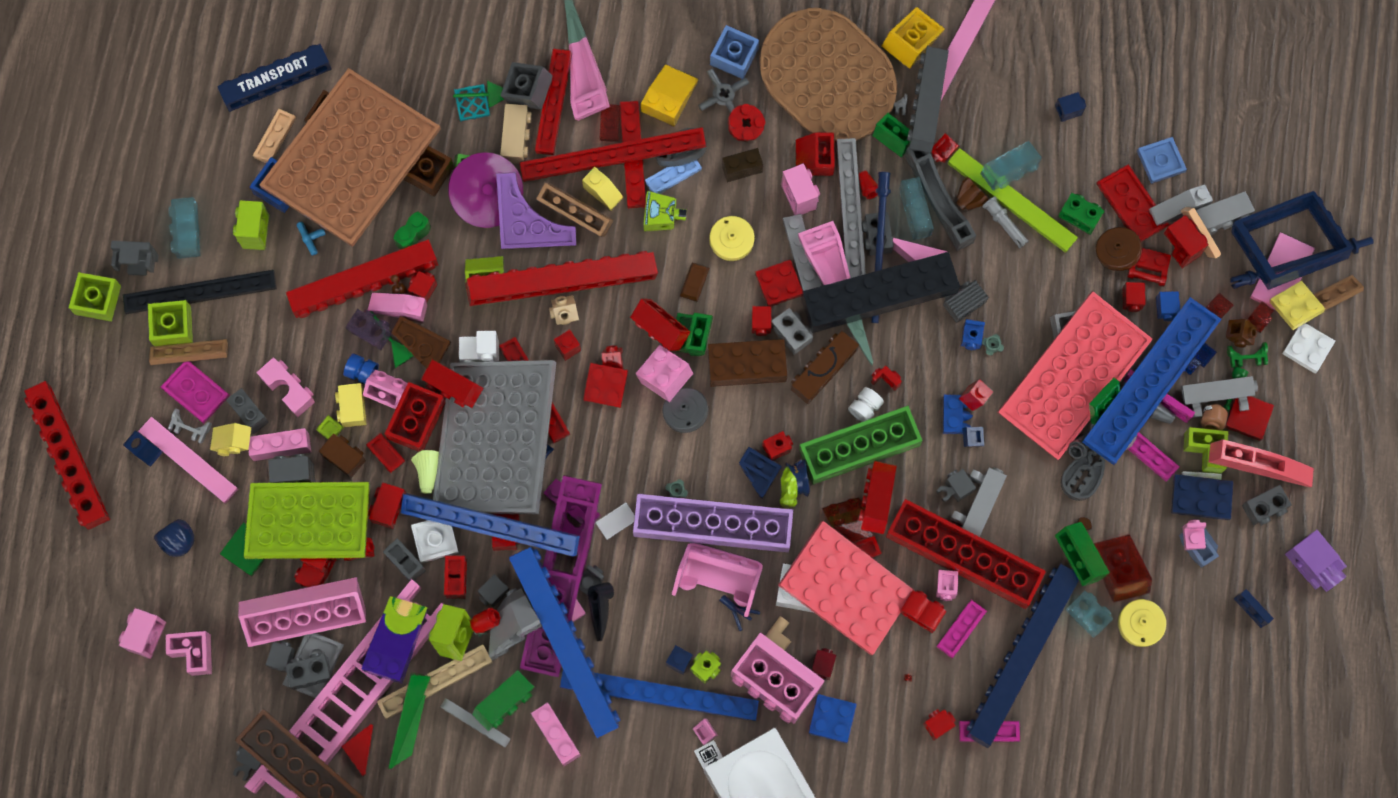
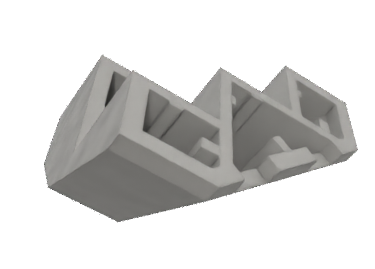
M515 588L507 592V597L497 609L500 614V624L490 631L489 656L492 661L510 652L508 648L525 640V635L542 627L521 588L519 590Z

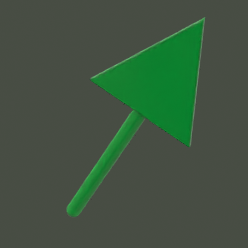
M487 81L488 93L453 94L454 98L488 96L489 108L504 100L500 96L503 87Z

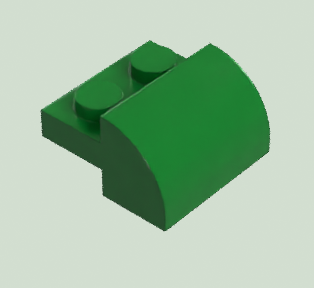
M677 313L676 320L691 332L680 351L677 352L689 353L690 356H703L706 351L713 316L694 313L693 315Z

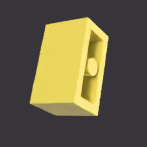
M361 383L339 385L338 392H335L336 403H339L340 410H337V420L341 422L343 427L367 425L365 398L363 396L364 388Z
M238 423L214 427L210 450L218 452L217 454L220 456H229L230 453L240 454V451L248 450L251 427Z

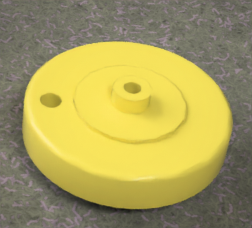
M737 216L723 217L711 228L709 236L710 246L713 252L721 259L727 261L743 259L751 252L754 246L755 235L753 228L743 218Z
M1133 600L1123 607L1118 616L1120 634L1128 643L1137 647H1148L1155 644L1163 637L1166 631L1167 623L1164 612L1156 603L1150 600Z

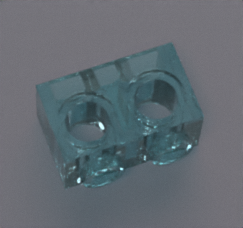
M1086 591L1066 609L1093 638L1113 620L1111 612L1106 607H1101L1097 603V598L1092 593H1087ZM1079 602H1085L1088 605V610H1082ZM1095 615L1101 617V625L1094 622L1093 617Z

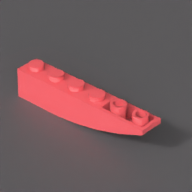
M1227 440L1210 443L1209 463L1312 487L1314 468L1266 450Z

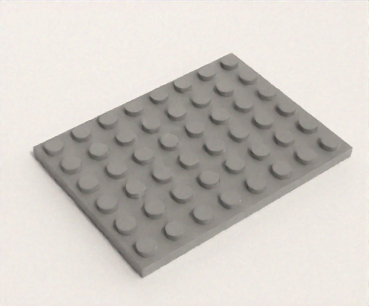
M554 360L461 362L450 364L451 370L484 389L473 408L467 405L463 408L454 403L455 398L451 397L450 400L446 398L433 500L489 514H539L557 362Z

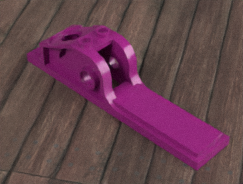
M563 475L551 529L580 536L578 556L573 573L554 569L558 552L546 550L543 567H547L551 576L548 579L551 585L555 584L559 592L557 598L560 603L563 602L568 610L566 616L571 621L591 544L602 484ZM573 505L579 506L585 513V521L580 527L573 526L567 519V512ZM543 627L527 634L520 669L559 677L561 664Z

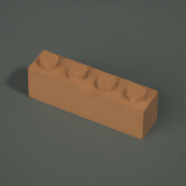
M550 183L544 184L536 200L600 237L606 236L614 221Z

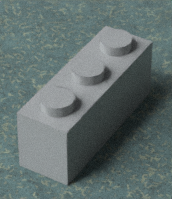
M1245 191L1196 211L1210 235H1213L1218 229L1223 228L1226 230L1231 228L1234 221L1252 215L1255 209Z

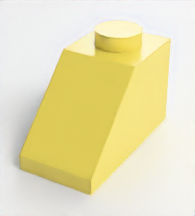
M596 167L582 180L583 188L610 211L623 199V196L610 179Z

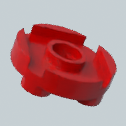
M743 104L737 106L728 116L729 133L738 141H753L764 130L765 118L761 111L753 105ZM742 119H748L750 121V127L746 126L744 128L742 126Z

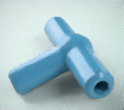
M298 222L296 226L302 236V241L306 244L310 254L316 255L318 251L312 240L325 235V230L321 228L308 233L304 223Z

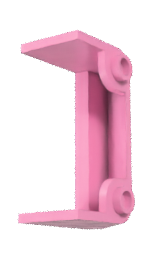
M690 543L687 545L678 568L672 595L676 596L679 587L684 590H690L695 588L697 584L734 594V601L737 605L746 607L744 616L748 617L763 566L756 560L698 543Z

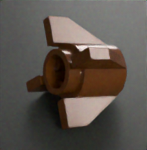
M968 176L962 181L956 196L958 199L956 204L963 211L983 206L989 200Z

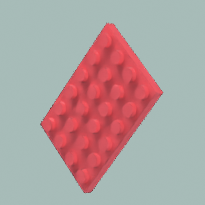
M824 521L819 523L778 584L779 587L870 655L875 653L913 591L911 587Z

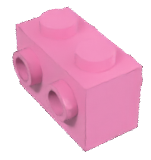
M375 370L366 380L363 396L396 409L408 383L402 379L387 375L383 371Z

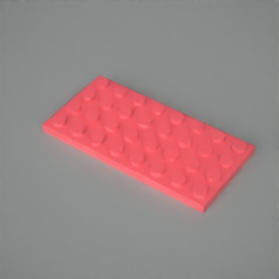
M1092 291L997 413L1056 460H1059L1069 448V444L1076 439L1091 419L1089 403L1113 378H1116L1119 382L1152 341V338Z

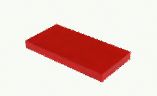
M1129 164L1096 183L1124 226L1134 231L1139 236L1141 242L1170 225L1168 222L1156 225L1149 211L1156 204Z

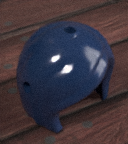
M177 519L157 532L154 540L167 555L180 557L187 554L193 546L194 533L186 521Z

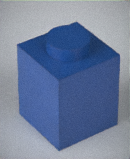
M1179 291L1159 292L1156 296L1157 319L1173 321L1180 311Z

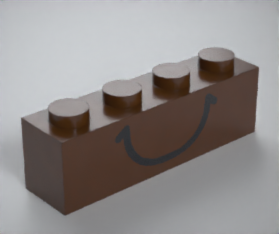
M845 332L835 333L828 341L830 344L818 351L816 354L817 358L813 362L810 360L805 365V371L801 376L797 374L791 381V391L806 404H809L858 351L859 344Z

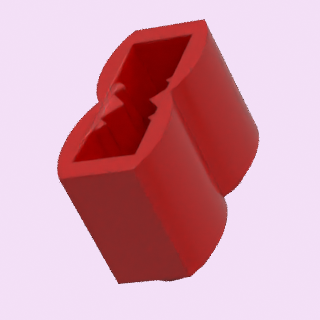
M913 590L900 610L903 616L931 633L936 630L947 611L943 609L944 606L938 601L932 602L928 600L927 595L920 590H917V592Z

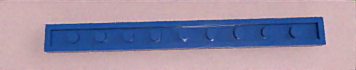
M403 494L401 514L570 556L577 555L580 538L578 535L411 494Z
M563 670L560 688L573 690ZM599 674L603 682L601 688L610 697L756 721L759 700Z

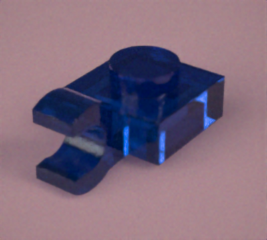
M1204 343L1194 356L1193 361L1185 369V372L1191 375L1199 365L1204 368L1217 352Z

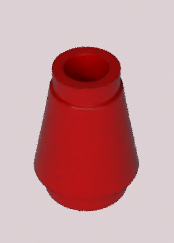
M868 171L860 172L858 178L862 195L866 199L877 197L876 189H878V184Z

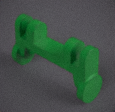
M1266 342L1262 343L1260 350L1251 355H1241L1235 352L1232 346L1227 347L1231 368L1235 367V361H1237V367H1243L1242 360L1255 359L1256 365L1260 366L1262 364L1261 358H1263V364L1268 365V345Z

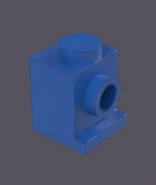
M966 319L963 326L961 346L967 350L980 349L985 322ZM970 333L976 334L977 336L972 337Z

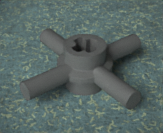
M712 68L707 71V74L715 86L712 93L713 96L700 103L698 107L703 111L717 103L723 106L726 105L731 113L736 108L732 102L735 92L748 85L749 81L745 77L733 85L721 83ZM720 90L728 93L726 95L727 98L724 96L720 97Z

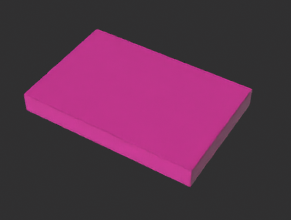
M190 361L183 362L160 387L203 424L230 396Z

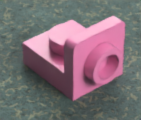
M1190 520L1182 527L1185 550H1201L1206 548L1204 534L1206 522L1200 523V520Z
M938 570L936 597L942 601H952L957 596L958 571Z

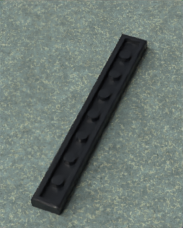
M274 270L123 294L125 314L148 311V304L186 300L191 304L276 290Z

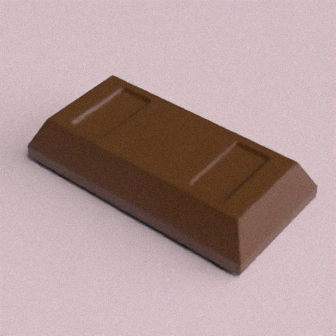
M692 262L680 297L698 302L710 268Z

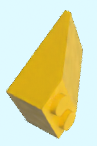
M916 7L889 32L881 47L910 69L920 59L921 53H925L927 46L930 47L945 29Z
M665 64L643 98L641 112L675 127L699 79Z

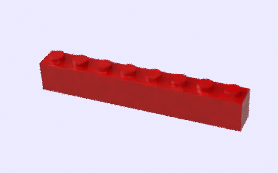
M428 239L285 293L295 317L305 318L310 313L324 311L333 304H343L349 298H359L365 292L380 290L382 286L387 284L393 285L394 282L391 281L392 275H397L399 282L400 279L406 277L412 278L413 275H417L418 271H431L435 269V266H438V262Z

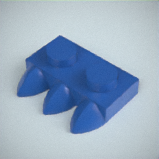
M961 395L943 396V434H963V428L971 427L969 424L963 423V421L971 419L973 415L963 410L968 407L959 399Z

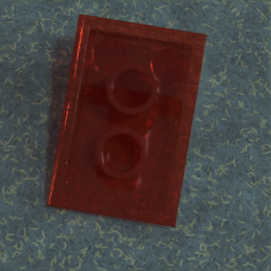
M1130 534L1094 543L1110 572L1103 580L1113 602L1150 593L1152 577Z

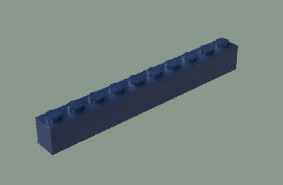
M1060 564L1058 568L1053 567L1048 576L1051 578V581L1048 585L1044 584L1039 594L1042 597L1039 602L1037 600L1034 602L1030 610L1033 612L1031 618L1027 617L1022 625L1023 633L1021 635L1017 634L1012 644L1015 647L1012 652L1008 651L1003 660L1006 662L1004 668L998 669L994 677L997 680L995 685H990L987 689L985 696L988 698L985 703L981 702L976 710L978 714L976 720L972 719L966 729L969 731L968 738L986 748L991 746L1079 581L1075 572L1063 564Z

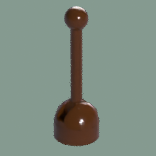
M392 275L391 281L394 282L392 294H407L406 286L403 283H398L397 275Z

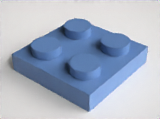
M1173 137L1149 144L1137 150L1151 184L1185 173L1187 170Z

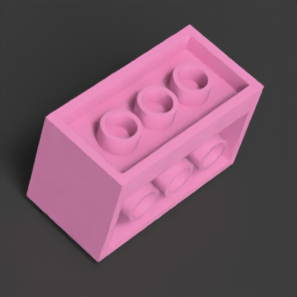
M762 633L757 636L731 671L732 681L737 686L746 687L749 690V695L755 699H762L765 702L763 705L772 712L774 710L779 712V717L788 724L790 722L794 724L825 682ZM755 667H762L763 672H756ZM771 679H778L779 684H772ZM787 691H794L795 697H789Z

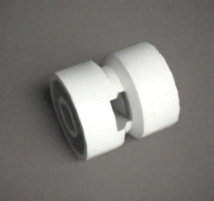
M864 387L858 395V400H854L848 407V410L855 418L864 422L872 419L874 416L873 411H878L884 401L875 391Z

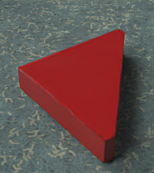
M372 724L341 746L363 777L366 775L374 728Z

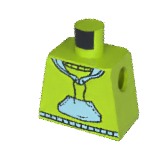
M647 191L643 224L644 231L674 229L675 220H686L687 209L676 208V198Z

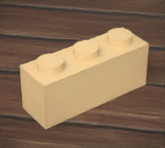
M505 104L500 156L506 158L511 163L520 164V162H524V158H528L526 140L530 139V129H527L528 123H531L532 113L528 111V105Z

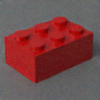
M408 382L384 433L386 438L417 452L425 450L445 406L446 400L444 396Z

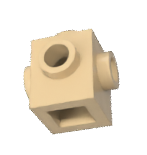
M573 295L567 297L559 296L551 300L552 307L549 308L551 319L555 318L557 325H566L572 321L579 320Z

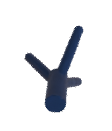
M723 595L719 601L732 611L738 630L742 631L737 613L745 617L746 607L737 606L727 596ZM750 609L749 613L759 615L760 611ZM749 615L745 617L748 620H752V617Z

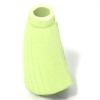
M421 450L411 459L417 469L420 493L432 494L438 466V451Z

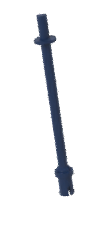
M878 172V189H876V193L879 196L874 272L882 270L886 201L889 194H891L889 189L890 172ZM879 315L873 316L871 323H879Z
M1372 237L1356 241L1355 238L1349 239L1353 249L1351 252L1353 254H1358L1359 248L1374 243ZM1333 248L1274 266L1272 269L1275 274L1287 271L1333 253L1335 250ZM1248 270L1245 274L1231 277L1230 283L1238 281V283L1231 285L1233 289L1247 284L1254 285L1257 279L1261 278L1257 272Z

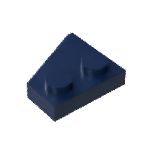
M748 447L739 462V466L755 491L763 499L782 466Z

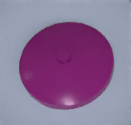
M477 153L463 159L453 170L448 183V197L454 212L464 222L475 227L492 228L500 226L496 173L516 172L517 183L523 195V182L518 170L509 160L494 153Z

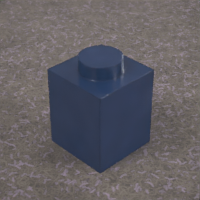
M1079 92L1058 98L1055 108L1061 122L1081 116L1086 108L1084 98L1080 97Z
M675 645L666 661V666L684 675L693 658V654Z

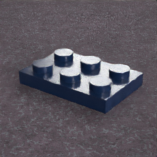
M1175 474L1173 476L1171 514L1230 520L1233 481Z

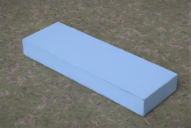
M695 160L680 166L666 167L644 181L651 192L661 194L701 171L702 167Z

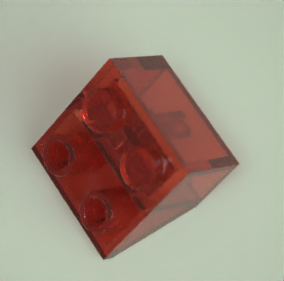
M859 497L837 504H830L822 508L826 523L850 542L873 536L871 531L862 530V521H858L861 509L864 510V507H861L862 502Z

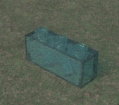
M1030 141L985 164L980 174L993 191L998 188L1003 189L1010 181H1017L1025 173L1034 172L1039 167L1038 164L1042 157Z
M920 177L902 180L899 191L913 240L929 237L932 235L934 227Z
M194 197L171 199V206L168 207L170 218L172 217V224L169 225L170 234L173 235V241L170 243L171 251L178 259L200 257L198 203Z

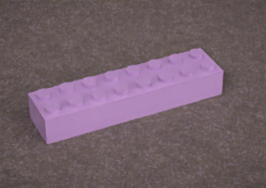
M637 494L633 536L789 553L793 510Z

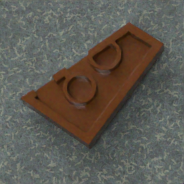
M402 316L399 317L392 330V334L426 369L432 359L441 363L451 344V341Z

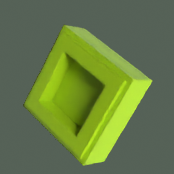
M328 415L316 431L328 440L333 433L338 436L344 427Z

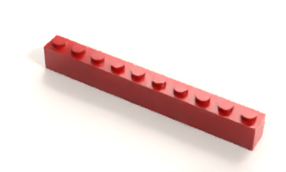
M641 251L636 255L621 254L614 258L605 256L600 258V260L585 259L579 263L569 261L558 266L549 264L543 268L529 267L522 271L512 269L507 271V273L492 272L487 276L472 275L467 278L465 286L469 306L655 280L658 271L654 253Z

